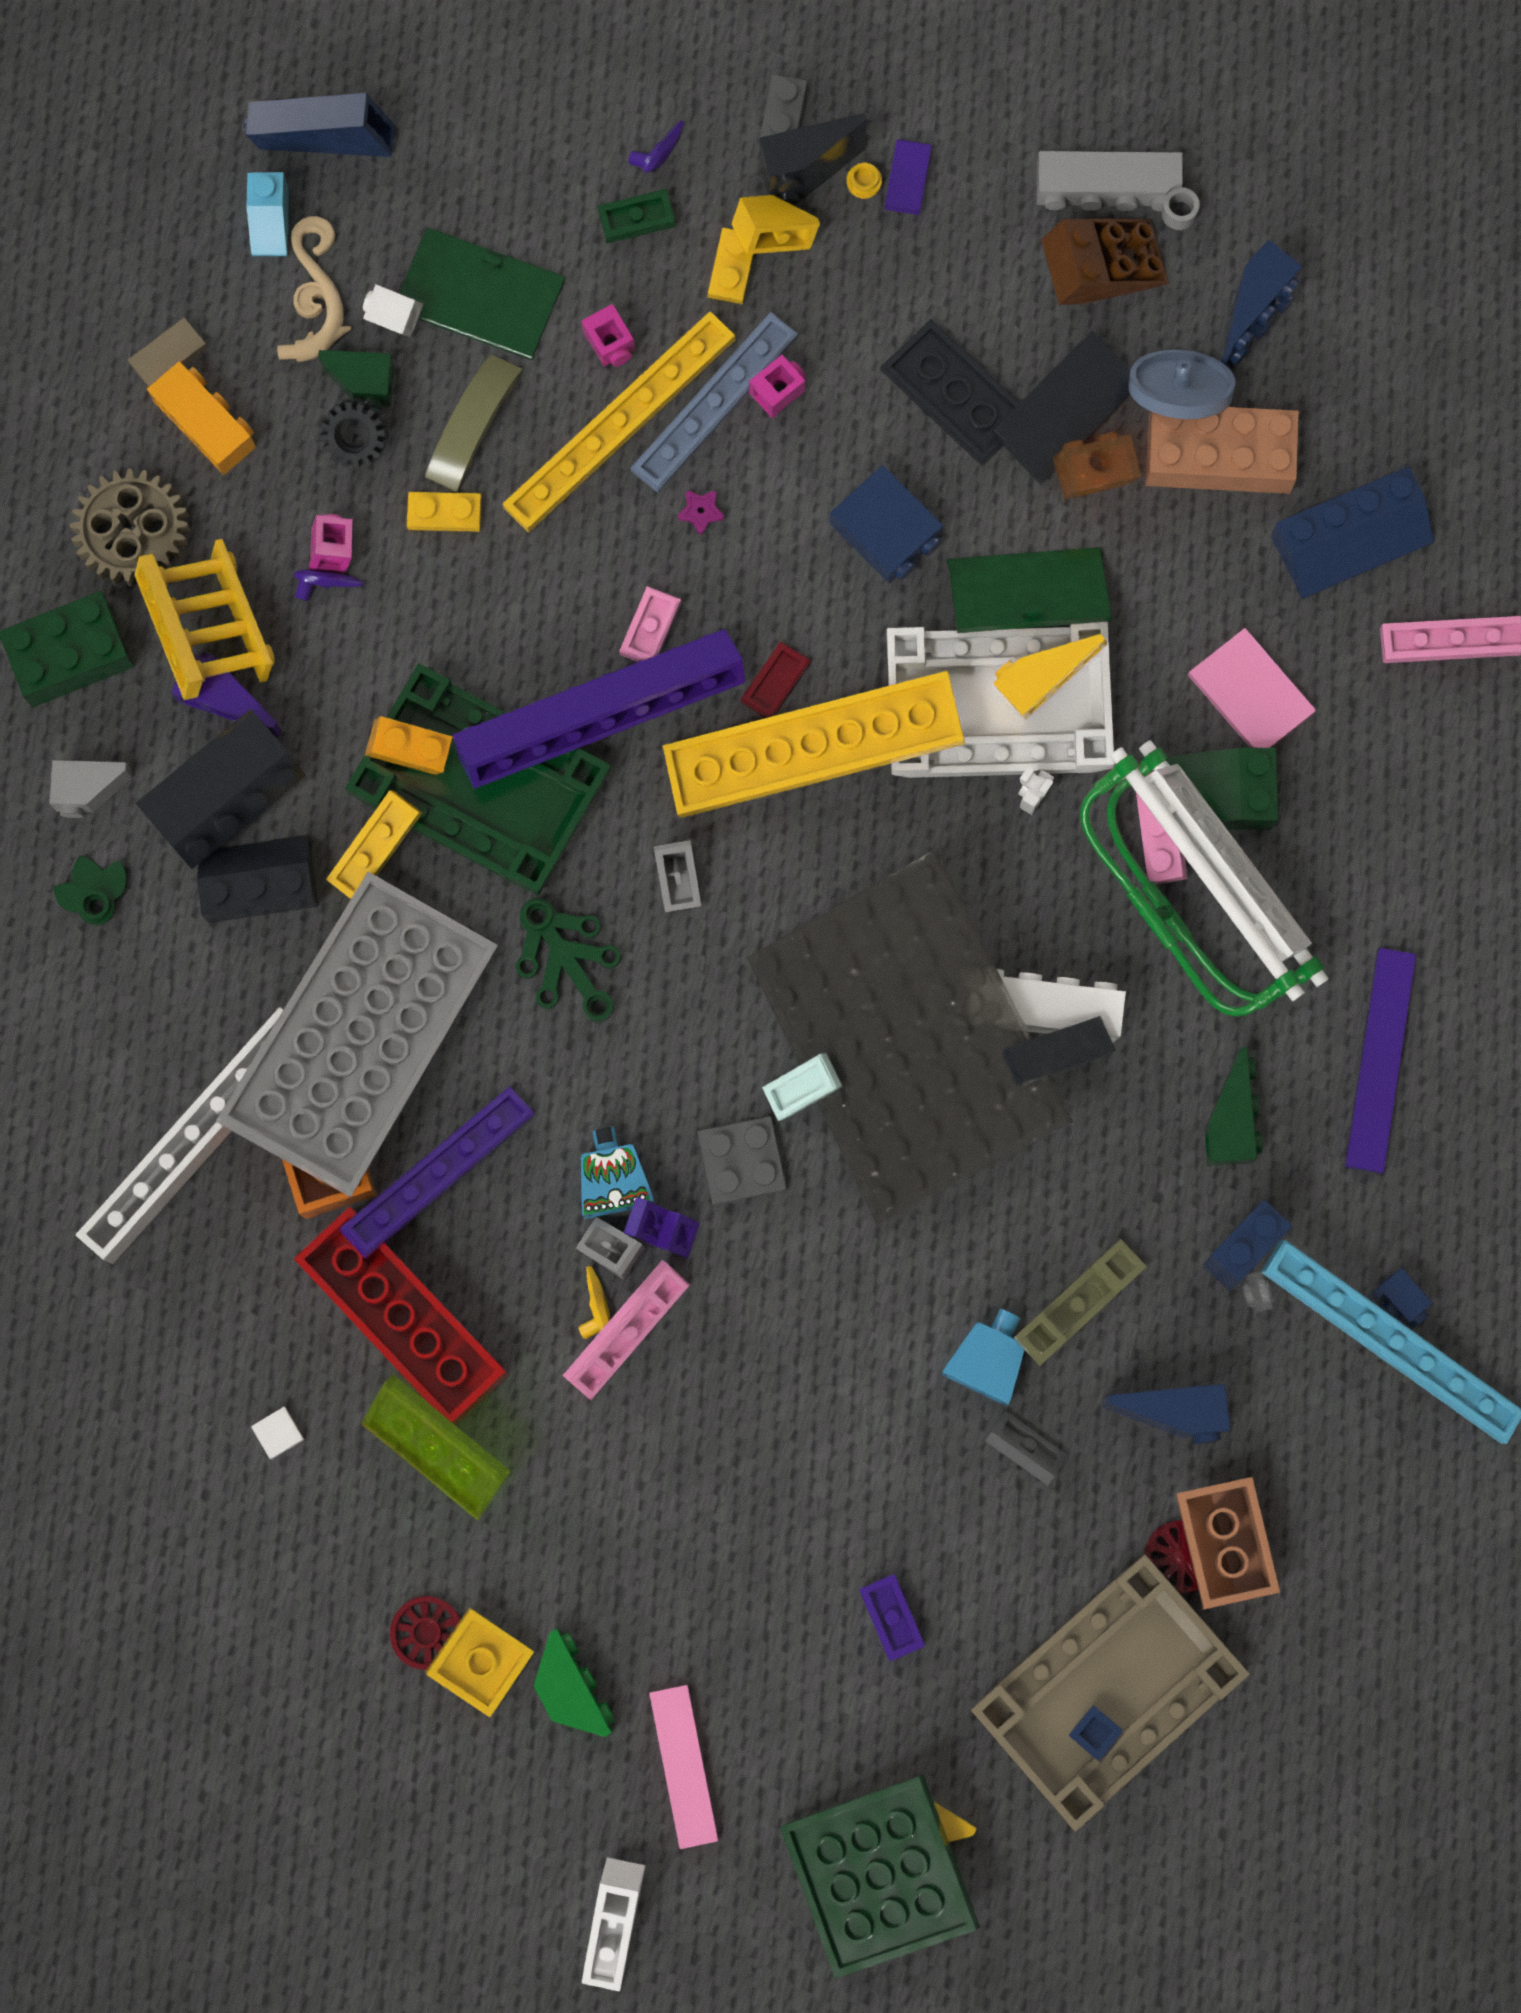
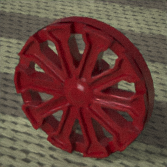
M1179 1520L1163 1524L1149 1537L1144 1555L1148 1557L1156 1568L1164 1565L1168 1566L1162 1574L1167 1580L1176 1572V1585L1173 1587L1179 1594L1197 1591L1198 1585L1188 1543H1186L1183 1522ZM1176 1527L1178 1529L1177 1542L1170 1534V1528ZM1158 1536H1163L1169 1545L1168 1548L1157 1544L1156 1539ZM1156 1551L1164 1554L1165 1558L1153 1560L1151 1552ZM1185 1572L1192 1580V1586L1186 1587L1184 1585Z
M423 1596L406 1602L396 1612L390 1626V1642L395 1654L406 1665L415 1669L427 1670L433 1662L431 1648L434 1647L439 1653L443 1647L439 1640L447 1641L450 1637V1634L442 1633L441 1630L451 1626L456 1627L460 1622L459 1615L450 1604L436 1597ZM434 1603L437 1605V1609L432 1617L429 1618L428 1605ZM417 1604L421 1606L420 1619L412 1610V1607ZM447 1610L451 1615L450 1619L438 1623L442 1613ZM402 1615H407L413 1625L402 1624L400 1622ZM396 1632H408L410 1636L398 1640ZM414 1643L415 1645L410 1654L405 1655L402 1652L403 1647ZM421 1648L424 1649V1662H415Z

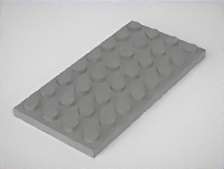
M367 872L218 1116L217 1123L351 1197L498 945L372 873Z

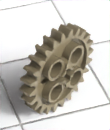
M128 469L126 478L121 479L115 470L113 471V481L108 482L103 476H100L101 487L99 489L91 485L87 486L91 496L90 498L78 497L83 509L72 510V514L79 522L71 523L70 528L73 533L78 534L71 538V541L75 547H81L76 553L81 560L87 559L85 565L89 571L97 568V575L102 580L110 573V579L114 585H117L123 576L128 586H132L139 556L153 554L158 567L164 566L167 569L172 568V564L169 561L171 556L179 559L182 558L180 551L176 547L177 545H188L187 539L180 533L190 531L188 523L182 521L189 517L185 508H179L184 502L180 495L173 496L175 490L171 484L163 487V481L159 475L150 482V476L146 470H143L139 478H136L132 469ZM139 498L138 503L134 507L123 508V504L127 499ZM150 505L154 506L153 509L147 510ZM157 521L164 522L163 527L158 532H148V528L152 523ZM102 523H112L109 531L102 534L97 533V529ZM127 523L136 526L132 531L124 528ZM113 545L110 550L106 549L107 546ZM127 547H137V551L133 556L128 558L121 557L122 552Z

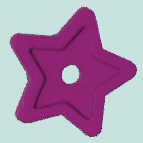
M691 491L685 493L687 506L678 514L677 519L690 522L694 525L699 535H702L707 526L712 522L724 520V515L715 507L717 497L715 491L702 496ZM699 508L704 509L702 514L697 512Z

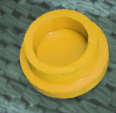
M857 164L847 174V188L857 198H871L881 189V173L872 164Z

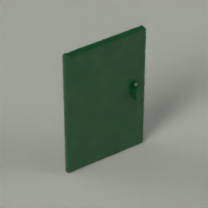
M427 227L399 294L423 303L418 320L533 360L540 338L565 281V276Z
M1100 547L946 560L949 568L957 633L1111 621Z

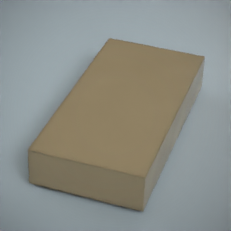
M183 318L127 361L144 383L150 387L177 362L180 361L185 365L208 347L189 322Z

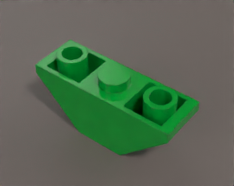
M557 1628L549 1633L534 1688L551 1721L606 1737L613 1733L610 1725L616 1722L605 1701L600 1704L597 1702L592 1692L597 1687V1684L588 1667L580 1669L573 1655L579 1653V1650L569 1632L562 1635L560 1629Z

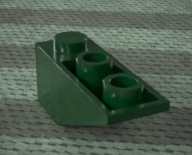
M1241 1047L1237 1052L1204 1128L1207 1166L1252 1164L1257 1159V1154L1262 1153L1261 1133L1254 1130L1253 1117L1259 1115L1257 1094H1251L1250 1080L1255 1079L1254 1057H1248L1247 1047Z

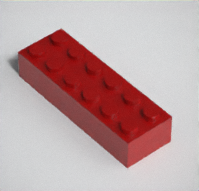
M349 1206L303 1249L294 1260L446 1423L454 1428L503 1382L509 1374L386 1243L381 1245L366 1259L340 1232V1228L357 1214Z

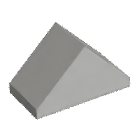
M691 841L654 846L665 912L700 907L701 900Z
M598 1217L594 1219L576 1247L577 1250L623 1280L626 1279L645 1250L640 1242Z

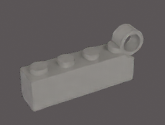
M1039 151L1036 165L1037 205H1045V208L1048 210H1061L1066 205H1077L1087 211L1098 210L1102 206H1116L1121 211H1131L1138 206H1152L1153 210L1161 211L1164 223L1175 230L1187 229L1196 220L1200 203L1197 195L1192 190L1182 188L1181 152ZM1174 202H1184L1190 207L1191 213L1185 216H1178L1171 211L1169 206Z

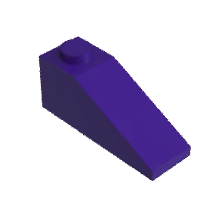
M200 652L199 656L194 655L195 660H200L201 663L218 660L215 656ZM229 672L206 677L205 681L202 682L198 697L188 700L183 699L178 684L175 681L171 693L177 702L234 722L248 710L252 709L274 736L279 737L281 729L277 722Z

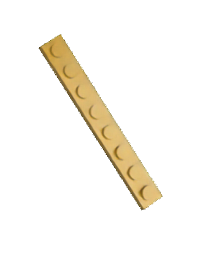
M709 311L503 503V508L529 533L735 341V335Z

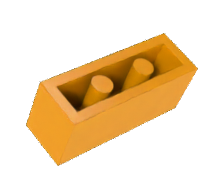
M179 361L148 387L147 391L153 402L207 459L225 475L256 448L251 438L254 431L243 418L239 417L235 420L227 412L231 408L218 392L211 395L204 386L207 382L194 367L187 370Z

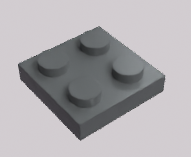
M771 1116L697 1131L713 1206L786 1191Z

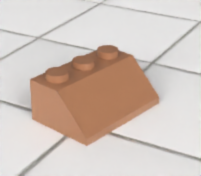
M1252 1477L1176 1494L1203 1609L1280 1593Z

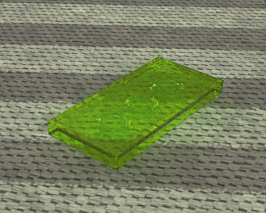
M393 1374L384 1382L361 1422L366 1429L477 1520L488 1509L511 1473L508 1468Z

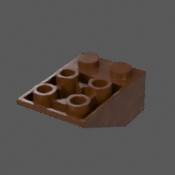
M1063 219L1041 239L1059 305L1086 304L1169 284L1151 219Z

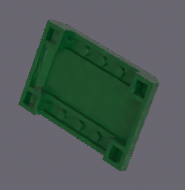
M418 663L386 718L452 736L443 773L433 775L364 755L346 785L345 790L375 810L390 790L395 791L422 812L411 828L412 830L516 886L540 895L610 773L611 765L578 748V750L569 751L474 789L458 759L453 734L494 719L506 712L453 685L450 679Z

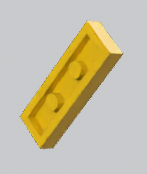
M390 790L326 880L351 899L367 872L375 876L380 873L422 812L398 793Z

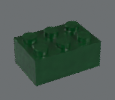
M102 591L0 630V639L21 693L32 708L135 667L110 603Z

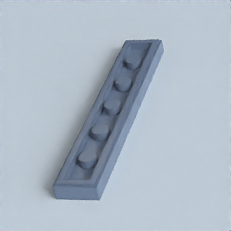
M770 312L630 468L631 472L659 493L749 392V381L781 356L798 338V333Z

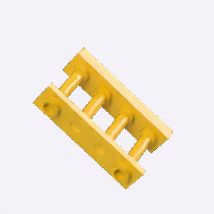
M223 539L215 540L210 560L164 569L162 566L158 567L153 554L139 556L134 576L184 700L198 697L202 682L205 681L206 677L254 667L260 683L268 680L271 668L275 663L273 650L269 644L265 645L236 574L237 564L235 557L231 551L227 552ZM216 573L223 589L222 591L176 600L174 597L170 598L167 586L169 583ZM229 604L235 622L190 632L188 629L182 628L179 620L182 614ZM241 635L248 653L201 663L200 660H195L192 648L196 645Z

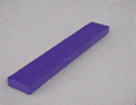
M1378 948L1345 1168L1379 1174L1384 1173L1416 954Z
M509 1086L340 1228V1232L366 1259L534 1116L535 1112Z

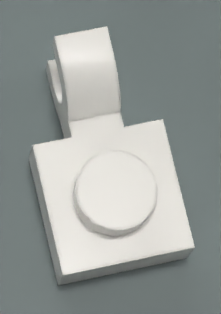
M1028 766L1020 777V782L1023 786L1018 795L1023 798L1019 808L1032 815L1052 786L1054 777L1042 769L1037 776L1034 773V769Z

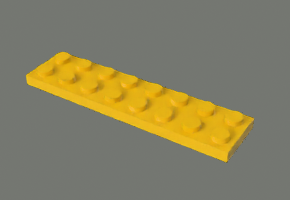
M943 671L663 745L677 815L683 818L966 743L948 671Z

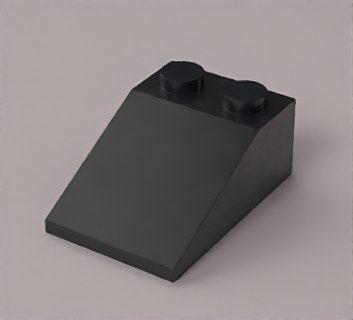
M865 113L760 137V169L767 195H774L794 206L800 201L799 199L806 198L865 150L866 137Z

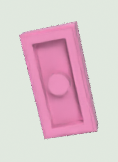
M647 586L620 648V655L637 662L659 655L681 605V599Z

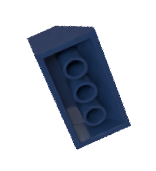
M1409 466L1276 523L1271 534L1301 599L1434 542L1426 500Z

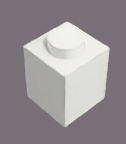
M375 285L374 290H370L365 297L363 311L366 312L363 319L411 337L423 303Z

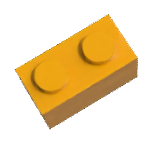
M380 716L374 719L365 755L438 775L444 771L452 736Z

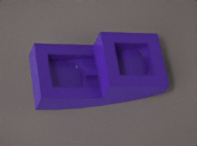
M636 1197L624 1234L688 1259L700 1223L680 1213L669 1211L648 1200Z

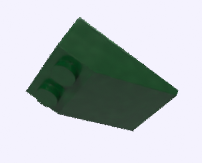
M1233 748L1168 757V764L1170 766L1178 764L1227 830L1273 829L1278 821L1276 748Z

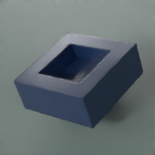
M1093 1705L1068 1736L1101 1763L1125 1732Z

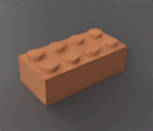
M1227 407L1216 415L1199 419L1171 418L1150 411L1148 417L1146 486L1290 494L1296 482L1299 411Z

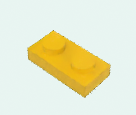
M722 228L708 289V298L743 304L754 254H746L735 230Z
M408 492L407 529L480 532L481 494Z

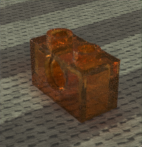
M1111 432L1098 436L1096 438L1097 442L1084 445L1083 440H1076L1062 446L1063 450L1053 458L1064 500L1133 484L1142 475L1131 435L1118 437L1117 432ZM1090 457H1096L1102 462V471L1092 468L1089 461Z

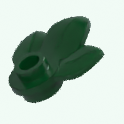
M79 856L72 869L71 883H62L53 887L55 898L64 910L79 913L86 923L94 926L103 925L110 921L115 913V901L125 892L127 875L120 861L114 862L102 870L92 860ZM96 901L102 902L103 910L97 914L92 913L91 905Z

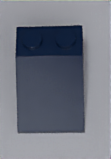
M1225 1384L1108 1395L1102 1399L1103 1408L1182 1438L1192 1437L1193 1444L1216 1442L1221 1440L1222 1433L1230 1431Z

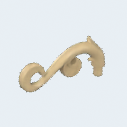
M309 216L301 219L291 231L293 250L315 281L305 283L297 288L294 294V307L300 316L315 318L323 309L321 304H315L313 301L316 298H322L327 307L326 320L321 330L314 336L313 332L310 331L304 340H295V344L278 345L279 360L297 359V362L315 359L318 357L319 350H329L341 336L351 330L350 326H342L343 305L336 286L320 266L308 255L302 245L305 234L317 233L321 237V241L317 247L313 248V254L321 256L333 246L335 242L333 226L326 219L319 216Z

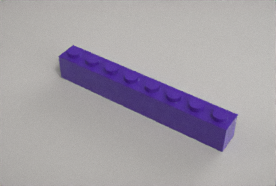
M725 629L705 635L685 645L671 648L667 652L638 661L618 671L604 674L587 683L571 687L543 700H537L530 705L501 714L494 719L453 734L458 759L473 788H478L745 683L743 659Z

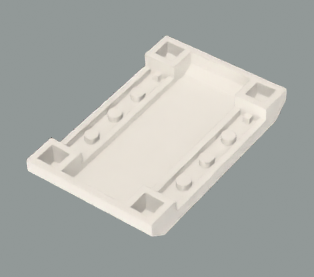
M1108 622L1071 624L1070 627L1007 629L968 633L924 631V627L887 628L888 686L948 671L966 743L891 763L892 775L908 778L1022 775L1028 766L1034 769L1035 774H1039L1041 769L1048 774L1093 773L1114 767V761L1110 757L1114 752ZM1101 634L1106 639L1107 645L1026 720L993 685V682L998 679L995 673L1009 660L1015 663L1021 657Z

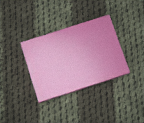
M1246 628L1188 673L1191 680L1250 748H1272L1316 712V709Z

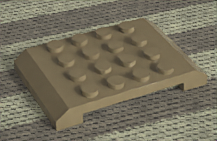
M1142 1555L982 1697L970 1710L1076 1832L1105 1806L1104 1803L1218 1700H1222L1250 1674L1148 1557ZM1093 1705L1125 1732L1101 1763L1068 1736Z

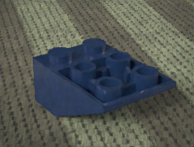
M1269 239L1245 265L1235 295L1221 362L1227 367L1231 362L1234 365H1238L1250 349L1247 346L1253 337L1260 340L1272 325L1271 318L1275 315L1276 311L1283 314L1295 299L1293 294L1301 284L1297 279L1302 265Z

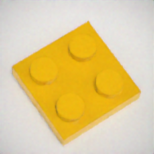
M469 1607L425 1673L473 1707L491 1717L534 1651Z

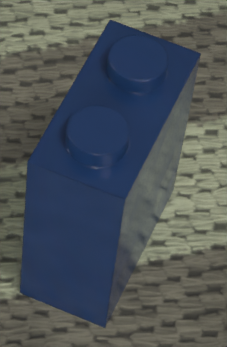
M883 465L830 512L829 524L889 584L896 577L900 580L906 578L915 568L916 564L914 561L921 554L931 555L942 543L940 537L942 536L943 525Z
M1263 1200L1202 1266L1230 1292L1287 1233L1292 1225Z

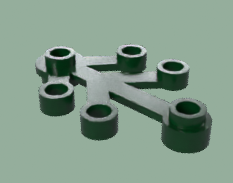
M534 898L527 901L522 906L519 914L520 923L527 931L522 957L516 963L518 975L523 979H531L537 975L539 966L535 959L541 937H543L550 947L542 988L536 993L538 1005L543 1009L549 1010L558 1004L557 986L561 968L563 967L584 999L583 1009L587 1018L596 1023L605 1022L613 1014L614 1006L612 999L607 993L596 991L575 958L598 962L606 969H613L621 961L619 950L614 946L601 948L562 940L555 929L579 931L584 938L593 939L599 935L601 930L600 922L596 917L587 915L582 918L557 913L554 906L542 898ZM536 911H542L545 914V919L541 923H534L531 920L532 914ZM587 921H593L596 924V930L592 933H586L582 930L583 924ZM607 951H613L617 955L616 960L611 964L605 963L602 959ZM525 961H530L534 964V969L529 974H525L520 970L521 964ZM546 991L554 994V1000L550 1004H544L540 1000L541 995ZM600 1001L606 1005V1009L602 1014L593 1013L592 1005L595 1002Z

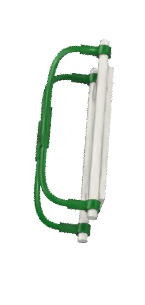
M1151 740L1139 748L1144 755L1140 763L1137 762L1132 754L1127 755L1122 747L1113 752L1110 757L1116 765L1094 784V788L1086 795L1082 802L1080 820L1083 831L1097 855L1127 891L1128 894L1126 896L1154 934H1156L1163 946H1165V949H1170L1194 986L1208 1003L1226 1015L1245 1016L1258 1009H1264L1284 994L1288 995L1293 1002L1305 993L1300 986L1309 979L1312 980L1316 987L1326 982L1329 978L1323 971L1325 966L1317 956L1313 957L1307 950V947L1312 942L1178 764L1170 766L1167 762L1169 760L1168 756L1161 747L1156 748ZM1114 786L1116 787L1107 805L1109 830L1120 854L1143 886L1142 891L1139 887L1135 888L1129 878L1112 859L1097 838L1090 822L1092 803L1099 795H1105ZM1129 786L1134 788L1276 979L1259 994L1245 991L1236 986L1216 968L1192 938L1193 933L1188 929V926H1186L1155 882L1149 880L1129 851L1120 833L1116 819L1118 800ZM1178 939H1180L1181 943L1184 942L1197 960L1220 985L1233 995L1251 1003L1241 1007H1232L1219 1000L1206 986L1178 946ZM1294 956L1301 967L1294 972L1293 969L1288 970L1283 961Z

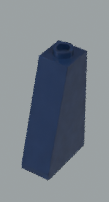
M367 93L249 102L248 116L244 120V130L246 136L260 150L392 157L394 123Z

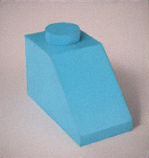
M283 172L247 173V216L252 256L288 255L289 187Z

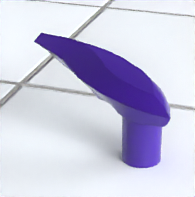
M680 120L660 142L655 144L649 154L631 151L629 164L643 168L645 173L656 170L672 152L684 123Z
M299 570L294 573V577L299 579L295 597L308 602L314 584L329 588L334 586L359 587L363 586L364 581L342 574L311 570Z

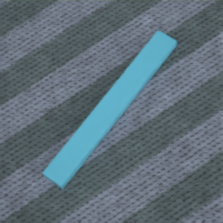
M1286 1240L1278 1242L1261 1270L1262 1274L1501 1444L1508 1443L1521 1420L1520 1407Z

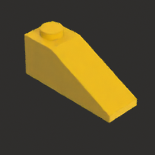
M1101 634L1021 657L1015 663L1009 660L995 673L998 679L993 682V685L1026 720L1107 645L1106 639Z

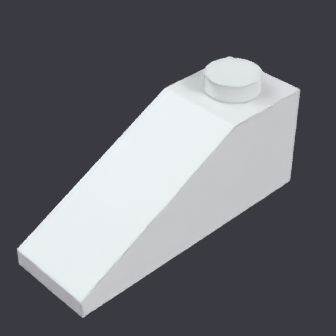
M607 1857L597 1896L582 1984L620 1991L645 1865Z

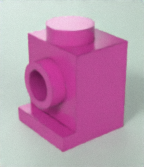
M613 304L581 320L583 334L604 367L610 363L614 367H618L630 360L632 357L631 352L635 350L634 339ZM607 339L616 340L607 346L604 345Z
M781 355L749 381V393L773 419L781 410L805 392L806 375L796 362L792 361L789 363ZM783 384L786 388L778 393L774 386Z
M336 514L316 515L311 527L309 570L327 573H346L352 559V519L342 518Z

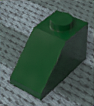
M319 350L318 357L323 370L351 400L362 398V402L370 401L374 403L372 407L376 410L378 408L381 410L382 406L391 407L395 368L391 354Z

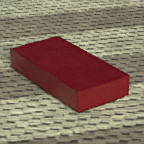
M780 641L740 699V703L764 718L775 716L810 665L811 660Z

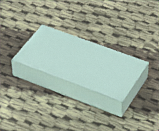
M822 1053L762 1088L778 1121H781L841 1088L842 1084L827 1053Z

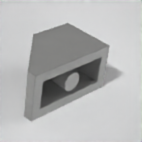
M52 760L49 804L56 811L60 812V815L63 817L81 818L83 817V812H95L130 781L133 776V770L126 762Z

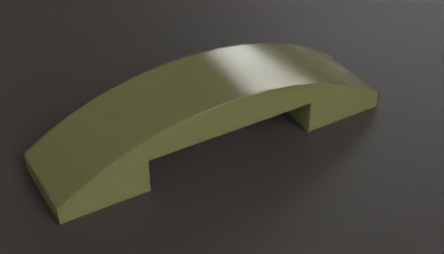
M492 354L485 360L452 413L434 451L425 478L456 493L458 492L473 464V457L503 401H507L523 369Z
M1120 1239L1046 1309L1023 1328L1014 1339L1041 1366L1147 1266Z

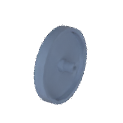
M1162 350L1147 354L1133 364L1130 370L1128 388L1133 399L1151 412L1171 418L1199 419L1216 415L1224 411L1231 404L1234 396L1235 377L1225 364L1208 355L1188 350Z

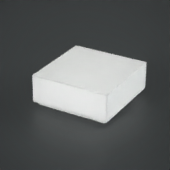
M282 1407L251 1426L271 1460L305 1440L286 1407Z

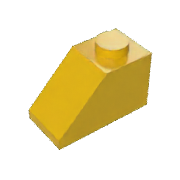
M774 195L740 197L732 221V226L746 254L811 249L820 225L817 217Z

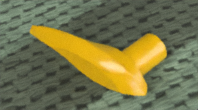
M587 1266L586 1271L590 1294L589 1306L594 1318L578 1326L579 1332L585 1340L599 1333L611 1320L603 1288L592 1266Z

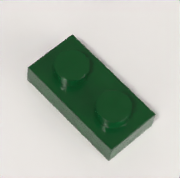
M666 189L597 206L606 244L675 227V220Z

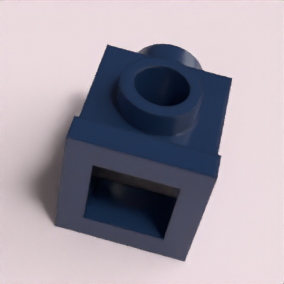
M1402 1268L1395 1271L1367 1295L1371 1301L1380 1298L1383 1302L1380 1308L1402 1324L1407 1325L1411 1330L1429 1316L1424 1310L1432 1304L1431 1300Z

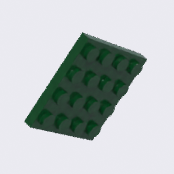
M923 1774L780 1826L835 1979L976 1931L980 1928Z

